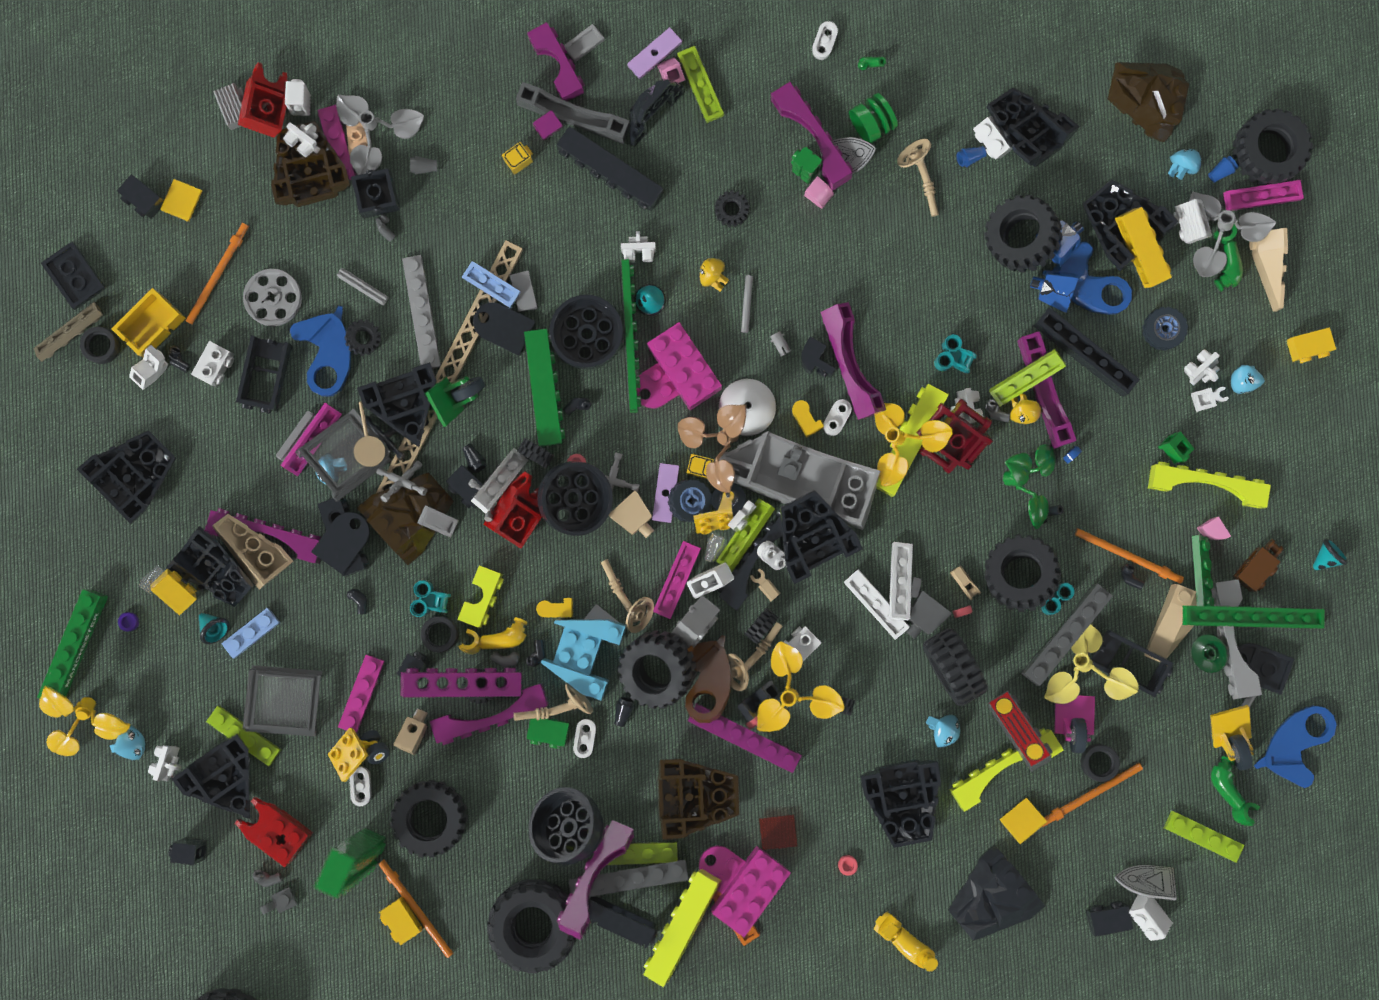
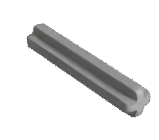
M344 268L339 270L337 276L379 304H386L388 297Z
M307 411L277 452L276 457L284 461L314 419L315 415Z

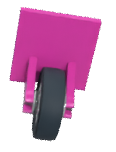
M1078 696L1069 703H1055L1054 733L1063 734L1066 741H1070L1073 753H1084L1087 742L1091 741L1090 735H1094L1095 696Z

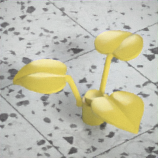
M1090 624L1071 647V650L1076 654L1073 660L1076 666L1074 668V678L1067 672L1054 674L1048 682L1044 697L1046 700L1058 704L1069 703L1075 700L1080 693V687L1075 683L1078 679V672H1088L1091 669L1107 680L1104 689L1106 694L1112 699H1126L1139 691V686L1134 675L1127 669L1114 668L1111 670L1109 677L1093 665L1088 652H1097L1102 646L1103 639L1101 633Z

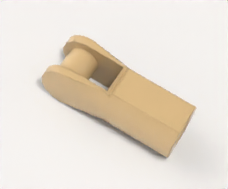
M961 565L950 572L969 600H973L972 597L976 594H981ZM970 583L973 588L967 591L965 586Z

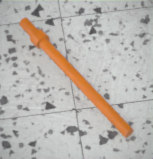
M242 223L237 233L231 237L229 247L191 310L186 322L194 323L235 250L241 246L242 238L249 228L248 225Z
M1079 528L1075 532V536L1156 572L1158 576L1164 579L1169 578L1179 584L1184 580L1183 576L1172 572L1166 566L1161 567Z
M1137 763L1065 806L1055 808L1051 811V814L1044 817L1047 823L1042 827L1055 820L1059 821L1064 818L1065 814L1143 770L1141 764Z
M385 859L382 860L378 865L386 874L388 882L394 885L447 958L453 954L452 950L399 880L400 876L397 872L390 868Z

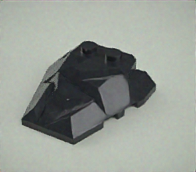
M668 79L656 81L654 86L639 95L638 100L630 109V141L633 147L647 134L646 122L665 101L673 106L685 93V87L682 84Z
M1011 88L990 102L986 108L1013 151L1028 165L1037 167L1060 151L1065 142L1077 132L1080 126L1066 114L1060 112L1057 115L1049 110L1050 106L1044 104L1042 107L1033 102V97L1015 88Z
M1114 180L1109 181L1083 203L1084 210L1106 257L1119 271L1133 265L1135 257L1129 252L1116 223V217L1135 208L1142 207L1148 214L1150 227L1156 233L1157 243L1161 242L1164 236L1179 222L1162 205L1157 206L1149 202L1148 198H1141L1134 194L1133 190Z
M146 431L126 440L124 444L110 447L108 451L99 455H92L77 470L132 524L147 510L175 462L176 457L150 431Z
M815 490L780 507L785 566L794 584L812 576L809 570L840 554L847 558L863 550L855 531L844 522Z
M201 526L195 530L184 547L165 568V570L169 569L171 572L176 571L182 577L181 581L185 584L190 581L198 585L197 590L201 592L207 589L212 592L214 598L233 607L241 601L254 585L228 555L218 540Z
M910 760L874 768V771L860 775L864 796L878 818L893 848L932 841L936 818L935 809L936 805H938V789L941 785L938 761L926 760L920 762L919 760Z
M994 845L978 859L976 867L967 877L968 880L963 888L959 890L948 911L969 937L975 941L1031 919L1045 905L1011 862Z

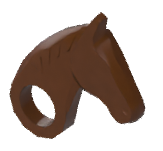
M721 635L717 641L702 642L695 647L690 646L687 649L688 652L692 651L694 655L692 661L696 662L694 670L700 673L686 696L685 707L691 719L699 723H711L718 719L729 699L731 670L724 649L726 638L724 635ZM701 694H711L716 699V705L709 713H699L693 707L695 699Z

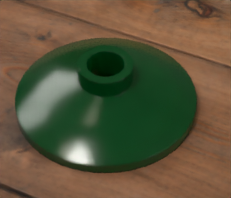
M1206 634L1194 641L1191 652L1198 668L1207 673H1216L1226 666L1228 651L1220 638Z

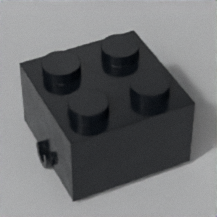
M388 168L378 171L367 170L365 174L351 177L359 214L363 219L400 210L393 175Z

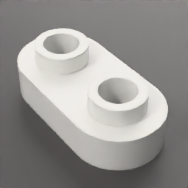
M824 22L819 27L812 48V53L817 59L824 60L828 58L832 51L838 33L837 26L833 22ZM830 31L831 35L827 36L824 32ZM823 48L825 52L820 53L818 49Z
M838 400L832 406L823 423V430L826 434L835 436L842 430L852 410L851 404L847 400ZM839 406H844L845 412H840ZM831 422L836 423L835 429L830 428Z
M765 541L758 547V556L773 569L780 570L785 567L784 551L773 542Z
M590 719L581 720L576 727L573 750L576 756L580 758L590 756L593 751L596 725ZM584 725H588L590 727L589 732H585L583 730ZM585 744L587 750L581 751L580 745Z
M362 766L358 767L350 776L351 800L357 806L368 804L372 797L370 772ZM359 773L364 775L363 780L358 778ZM360 792L365 794L364 799L359 798Z

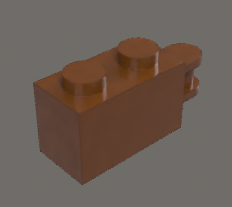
M1271 539L1264 548H1255L1232 577L1235 580L1239 579V583L1249 592L1260 591L1266 585L1265 580L1277 572V566L1280 561L1276 558L1284 547L1278 546L1275 540ZM1269 549L1273 551V554H1270L1268 552Z

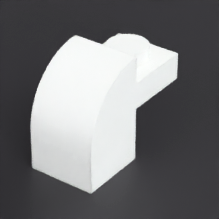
M150 345L145 349L143 360L131 367L129 377L144 390L164 373L168 363L165 361L162 352Z

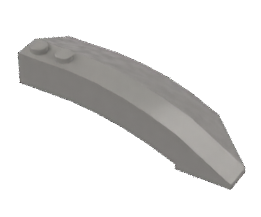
M769 431L754 440H749L737 446L738 448L728 453L725 452L719 459V461L727 460L733 465L735 471L734 483L783 504H788L815 490L848 526L861 530L864 529L880 475V470L819 452ZM794 445L802 447V453L798 459L802 461V466L796 481L777 474L784 455L790 457Z

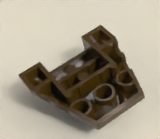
M1117 62L1115 63L1107 100L1120 112L1128 114L1133 118L1132 123L1140 125L1145 129L1144 134L1160 142H1166L1173 132L1174 125H1178L1182 120L1189 83L1184 79L1185 76L1182 70L1167 63Z
M315 121L304 123V125L313 124L316 126L315 133L318 134V137L314 140L317 142L316 146L320 148L317 154L314 151L307 157L300 154L297 150L301 144L300 141L293 147L289 146L283 139L289 131L287 128L282 129L277 134L275 150L277 157L276 163L273 166L275 173L274 180L271 181L273 197L277 205L293 204L296 207H301L332 199L338 196L339 191L345 190L350 185L344 163L340 160Z
M429 472L409 480L415 483L416 486L427 489V493L424 496L416 490H410L402 486L396 493L390 496L387 502H384L381 496L390 490L389 488L371 495L357 507L370 525L407 565L411 564L424 552L435 534L434 530L417 523L425 505L447 514L454 502Z
M663 759L659 761V774L657 777L658 807L662 839L684 838L693 832L704 830L708 826L719 824L739 815L738 775L682 759Z

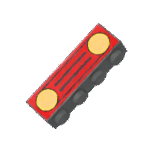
M1006 691L988 702V708L1029 770L1033 772L1050 762L1053 752L1047 743L1043 744L1040 737L1042 736L1037 727H1032L1029 723L1031 719L1025 710L1021 711L1018 707L1020 703L1014 694L1010 695Z

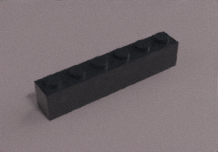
M570 126L556 144L559 150L558 153L566 159L570 157L574 160L576 166L581 169L585 167L594 178L598 180L599 178L603 179L609 188L620 190L623 197L628 200L632 198L637 202V206L645 211L647 209L652 211L664 194V188Z
M1051 308L1044 311L1033 325V327L1121 397L1128 395L1140 379Z

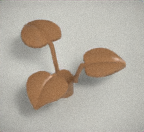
M725 405L721 407L717 414V422L723 430L718 433L704 434L705 424L696 417H687L678 423L680 438L689 448L700 447L703 443V437H717L718 442L725 445L715 458V462L709 463L706 468V475L711 485L725 493L731 492L735 471L729 461L724 459L719 461V459L731 447L730 444L736 442L742 433L746 421V405Z

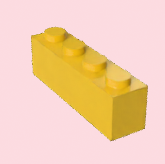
M1139 207L1116 217L1115 220L1129 252L1135 257L1133 263L1144 288H1149L1172 278L1170 274L1171 268L1164 260L1163 249L1156 241V233L1148 222V214L1142 207Z

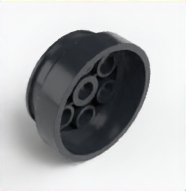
M579 295L566 300L555 311L550 323V339L556 353L565 363L578 369H595L610 362L618 353L623 341V326L618 312L608 301L594 295ZM587 312H593L595 314V317L592 320H586L584 318ZM569 320H576V327L569 328L567 326ZM608 323L610 329L608 331H601V324ZM587 330L593 333L590 339L582 337L583 333ZM569 338L575 339V344L572 347L565 345L566 340ZM602 341L608 343V347L605 350L598 349V344ZM584 349L591 351L590 356L587 358L580 356L581 351Z
M569 461L555 466L545 475L538 490V507L543 519L551 528L567 535L582 536L592 533L606 521L612 508L613 493L607 477L597 467L584 462ZM581 475L583 483L578 485L577 478ZM561 476L565 479L562 486L558 484V479ZM572 492L574 499L572 502H569L568 495ZM591 492L592 500L588 502L586 495ZM554 493L556 499L553 503H550L549 496ZM563 509L565 516L563 519H559L558 513ZM582 509L583 516L579 519L577 512Z
M569 787L557 788L545 794L535 805L529 820V839L535 852L543 859L559 865L575 864L588 858L598 848L604 832L603 817L595 801L586 793Z

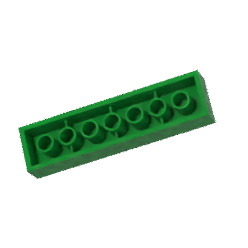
M364 828L332 848L314 888L335 898L340 897L342 894L345 895L356 884L358 885L363 878L374 872L378 864L375 860L385 849L386 844L384 840L386 837Z

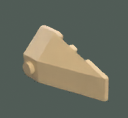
M1287 228L1271 230L1263 240L1249 242L1252 257L1273 311H1279L1284 308L1285 283L1282 281L1287 267L1283 263V255L1288 253Z
M229 514L212 526L246 575L259 590L293 562L281 546L267 540L265 536L254 532L247 525Z
M1179 584L1171 585L1149 641L1148 650L1167 659L1193 628L1194 625H1182L1183 605L1197 606L1196 591ZM1144 654L1145 657H1148V658H1150V659H1153V660H1155V661L1160 662L1159 660H1157V659H1155V658H1153V657H1151V656H1149V655H1147V654Z

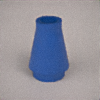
M984 146L965 148L957 152V161L961 167H968L981 158L986 157Z
M1231 156L1224 157L1208 173V176L1215 183L1235 173L1238 165Z

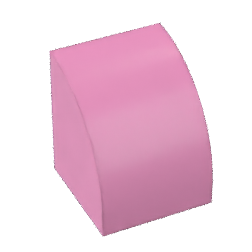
M674 57L657 64L663 80L668 79L677 83L685 80L680 64Z
M817 176L805 191L804 196L823 209L834 193Z
M1214 517L1197 527L1204 537H1208L1211 540L1231 537L1219 517Z

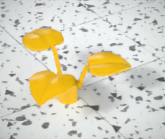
M884 403L886 410L875 415L877 429L885 435L887 441L892 443L891 447L894 448L896 455L887 453L879 459L877 470H880L879 478L881 485H894L900 482L908 472V461L903 457H899L900 453L897 445L903 444L905 438L922 440V445L927 451L938 452L947 445L953 434V430L948 424L932 420L922 425V436L907 434L897 428L905 420L903 409L896 404Z
M779 642L775 646L771 656V667L773 672L779 677L788 675L786 691L781 695L782 705L776 699H767L760 704L757 712V730L771 732L785 727L790 720V712L784 707L792 706L797 701L812 700L810 710L814 716L821 719L831 718L844 710L842 698L829 686H817L813 690V697H799L798 692L790 688L791 673H797L801 669L803 658L796 648L784 642Z
M47 686L43 689L39 706L45 714L57 718L61 715L67 717L75 711L77 717L67 735L60 730H55L49 734L47 746L58 755L72 756L79 751L80 744L78 740L70 736L79 721L86 720L90 716L91 724L96 726L94 729L95 734L108 740L117 739L119 735L127 732L131 724L123 722L118 717L108 713H100L95 716L96 710L94 708L96 707V702L90 697L82 698L76 706H73L71 701Z

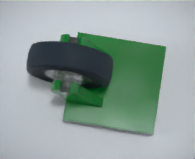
M446 376L425 394L441 424L445 427L464 411L462 405L478 397L477 393L485 387V383L480 376L471 379L465 376L450 383Z

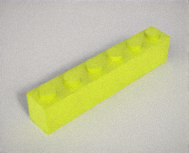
M930 384L925 388L921 387L916 396L919 398L917 404L913 403L908 411L910 417L907 421L904 420L899 428L904 433L919 436L916 433L919 428L929 421L938 410L937 407L940 403H945L948 394ZM905 438L903 444L897 445L900 453L899 457H903L908 461V470L922 445V440ZM892 448L890 453L896 455L894 448ZM879 478L876 489L893 497L903 479L894 485L882 486Z
M703 869L692 874L689 880L691 883L689 889L683 891L680 897L682 900L680 906L674 908L671 917H673L671 923L665 925L662 934H664L662 940L656 942L653 951H655L653 957H649L644 965L646 970L643 975L662 987L669 982L722 880Z

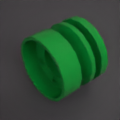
M880 93L872 95V99L867 98L865 101L866 106L859 103L849 110V116L856 131L864 141L870 144L881 137L880 131L887 134L898 126L891 106Z

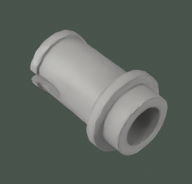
M779 331L770 337L780 356L785 355L784 350L786 353H789L791 349L783 337L784 333L782 334Z

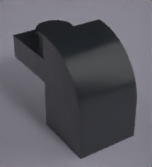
M809 337L802 350V367L808 374H811L813 369H816L818 375L824 378L827 376L831 377L836 368L820 360L826 345L812 337Z
M770 680L745 698L737 707L748 722H750L757 716L758 708L763 701L767 699L778 700L782 694Z

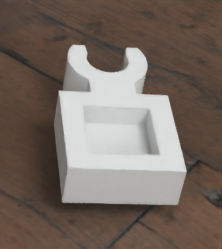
M1225 387L1216 389L1214 393L1211 388L1191 393L1196 412L1217 406L1216 401L1224 402L1228 400V397L1222 398L1219 395L1220 391L1225 390Z
M748 500L742 510H739L729 522L728 526L736 532L744 529L748 523V516L757 506Z

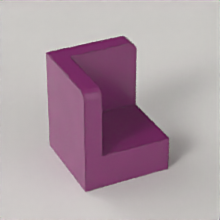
M549 111L533 122L534 128L543 141L562 129V124L553 111Z

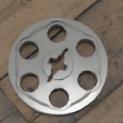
M265 269L249 279L243 292V302L248 314L257 322L266 326H280L296 316L301 306L302 294L298 283L288 273L279 269ZM263 276L268 277L269 280L266 286L259 285V280ZM280 277L287 278V284L285 286L278 285V279ZM256 292L258 300L250 302L249 295ZM271 293L274 294V295H277V296L274 297V298H275V301H274V302H272L271 300H268V299H270V294H271ZM290 293L296 294V300L293 303L287 302L286 299ZM260 309L267 310V316L263 319L258 317ZM285 309L286 316L278 319L276 316L277 311Z

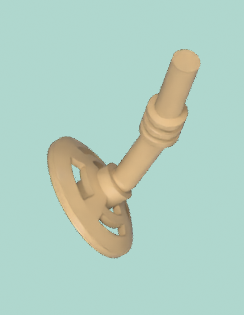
M921 139L906 147L899 155L897 163L900 167L918 165L924 183L922 185L923 190L926 192L924 195L928 199L931 217L939 215L934 196L936 191L924 162V157L929 152L931 143L928 139Z
M608 559L602 561L601 564L610 581L609 585H612L610 587L613 589L612 592L617 595L628 612L626 618L628 631L632 633L640 632L652 618L654 610L652 599L643 597L632 605L622 591L623 587H620V580L616 578ZM640 621L638 625L633 627V622Z
M778 622L775 623L766 638L761 640L762 643L758 644L757 650L745 663L735 654L727 655L728 660L731 661V687L733 689L742 691L747 688L749 683L747 671L763 654H766L765 651L769 650L768 647H771V642L783 627ZM733 677L736 678V679H738V680H740V684H738V683L733 679Z
M567 683L565 688L570 698L568 703L549 709L544 707V709L540 708V710L536 708L534 711L517 712L513 714L514 721L533 718L539 720L540 718L544 719V717L548 719L549 716L576 708L591 714L593 708L585 695Z

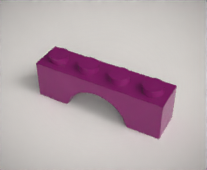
M546 22L527 32L537 55L551 56L560 64V72L554 81V85L561 99L568 102L583 94V86L585 84L580 75L576 76L574 73L576 68L571 59L567 60L565 56L567 51L562 43L559 44L556 40L558 35L554 27L550 28Z

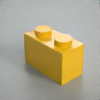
M1330 327L1286 340L1292 362L1299 360L1300 363L1311 361V357L1317 355L1319 359L1330 356L1331 351L1336 350Z
M166 569L151 584V591L178 615H181L197 600L196 590L192 585H186L182 582V577L176 571L171 572L169 569Z
M402 896L379 912L382 923L385 926L388 925L392 931L390 933L391 937L396 943L399 942L400 945L423 930V927Z

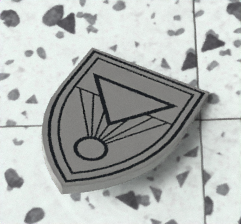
M848 137L831 141L835 147L838 146L843 154L841 157L844 161H848L852 166V174L867 165L877 149L867 141L858 138Z
M1138 865L1127 868L1115 876V880L1119 884L1138 895L1176 900L1174 871L1171 867Z

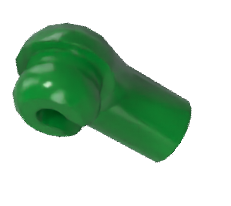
M862 57L859 59L858 68L864 71L867 67L885 66L886 59L884 57Z

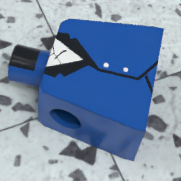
M1060 221L1062 226L1060 231L1063 235L1062 240L1058 242L1061 246L1058 251L1055 250L1053 252L1055 257L1052 259L1059 267L1080 246L1081 238L1079 234L1084 231V228L1079 222L1069 226L1064 221Z
M1048 270L1044 279L1033 276L1030 287L1040 290L1038 296L1040 301L1067 313L1078 281V274Z

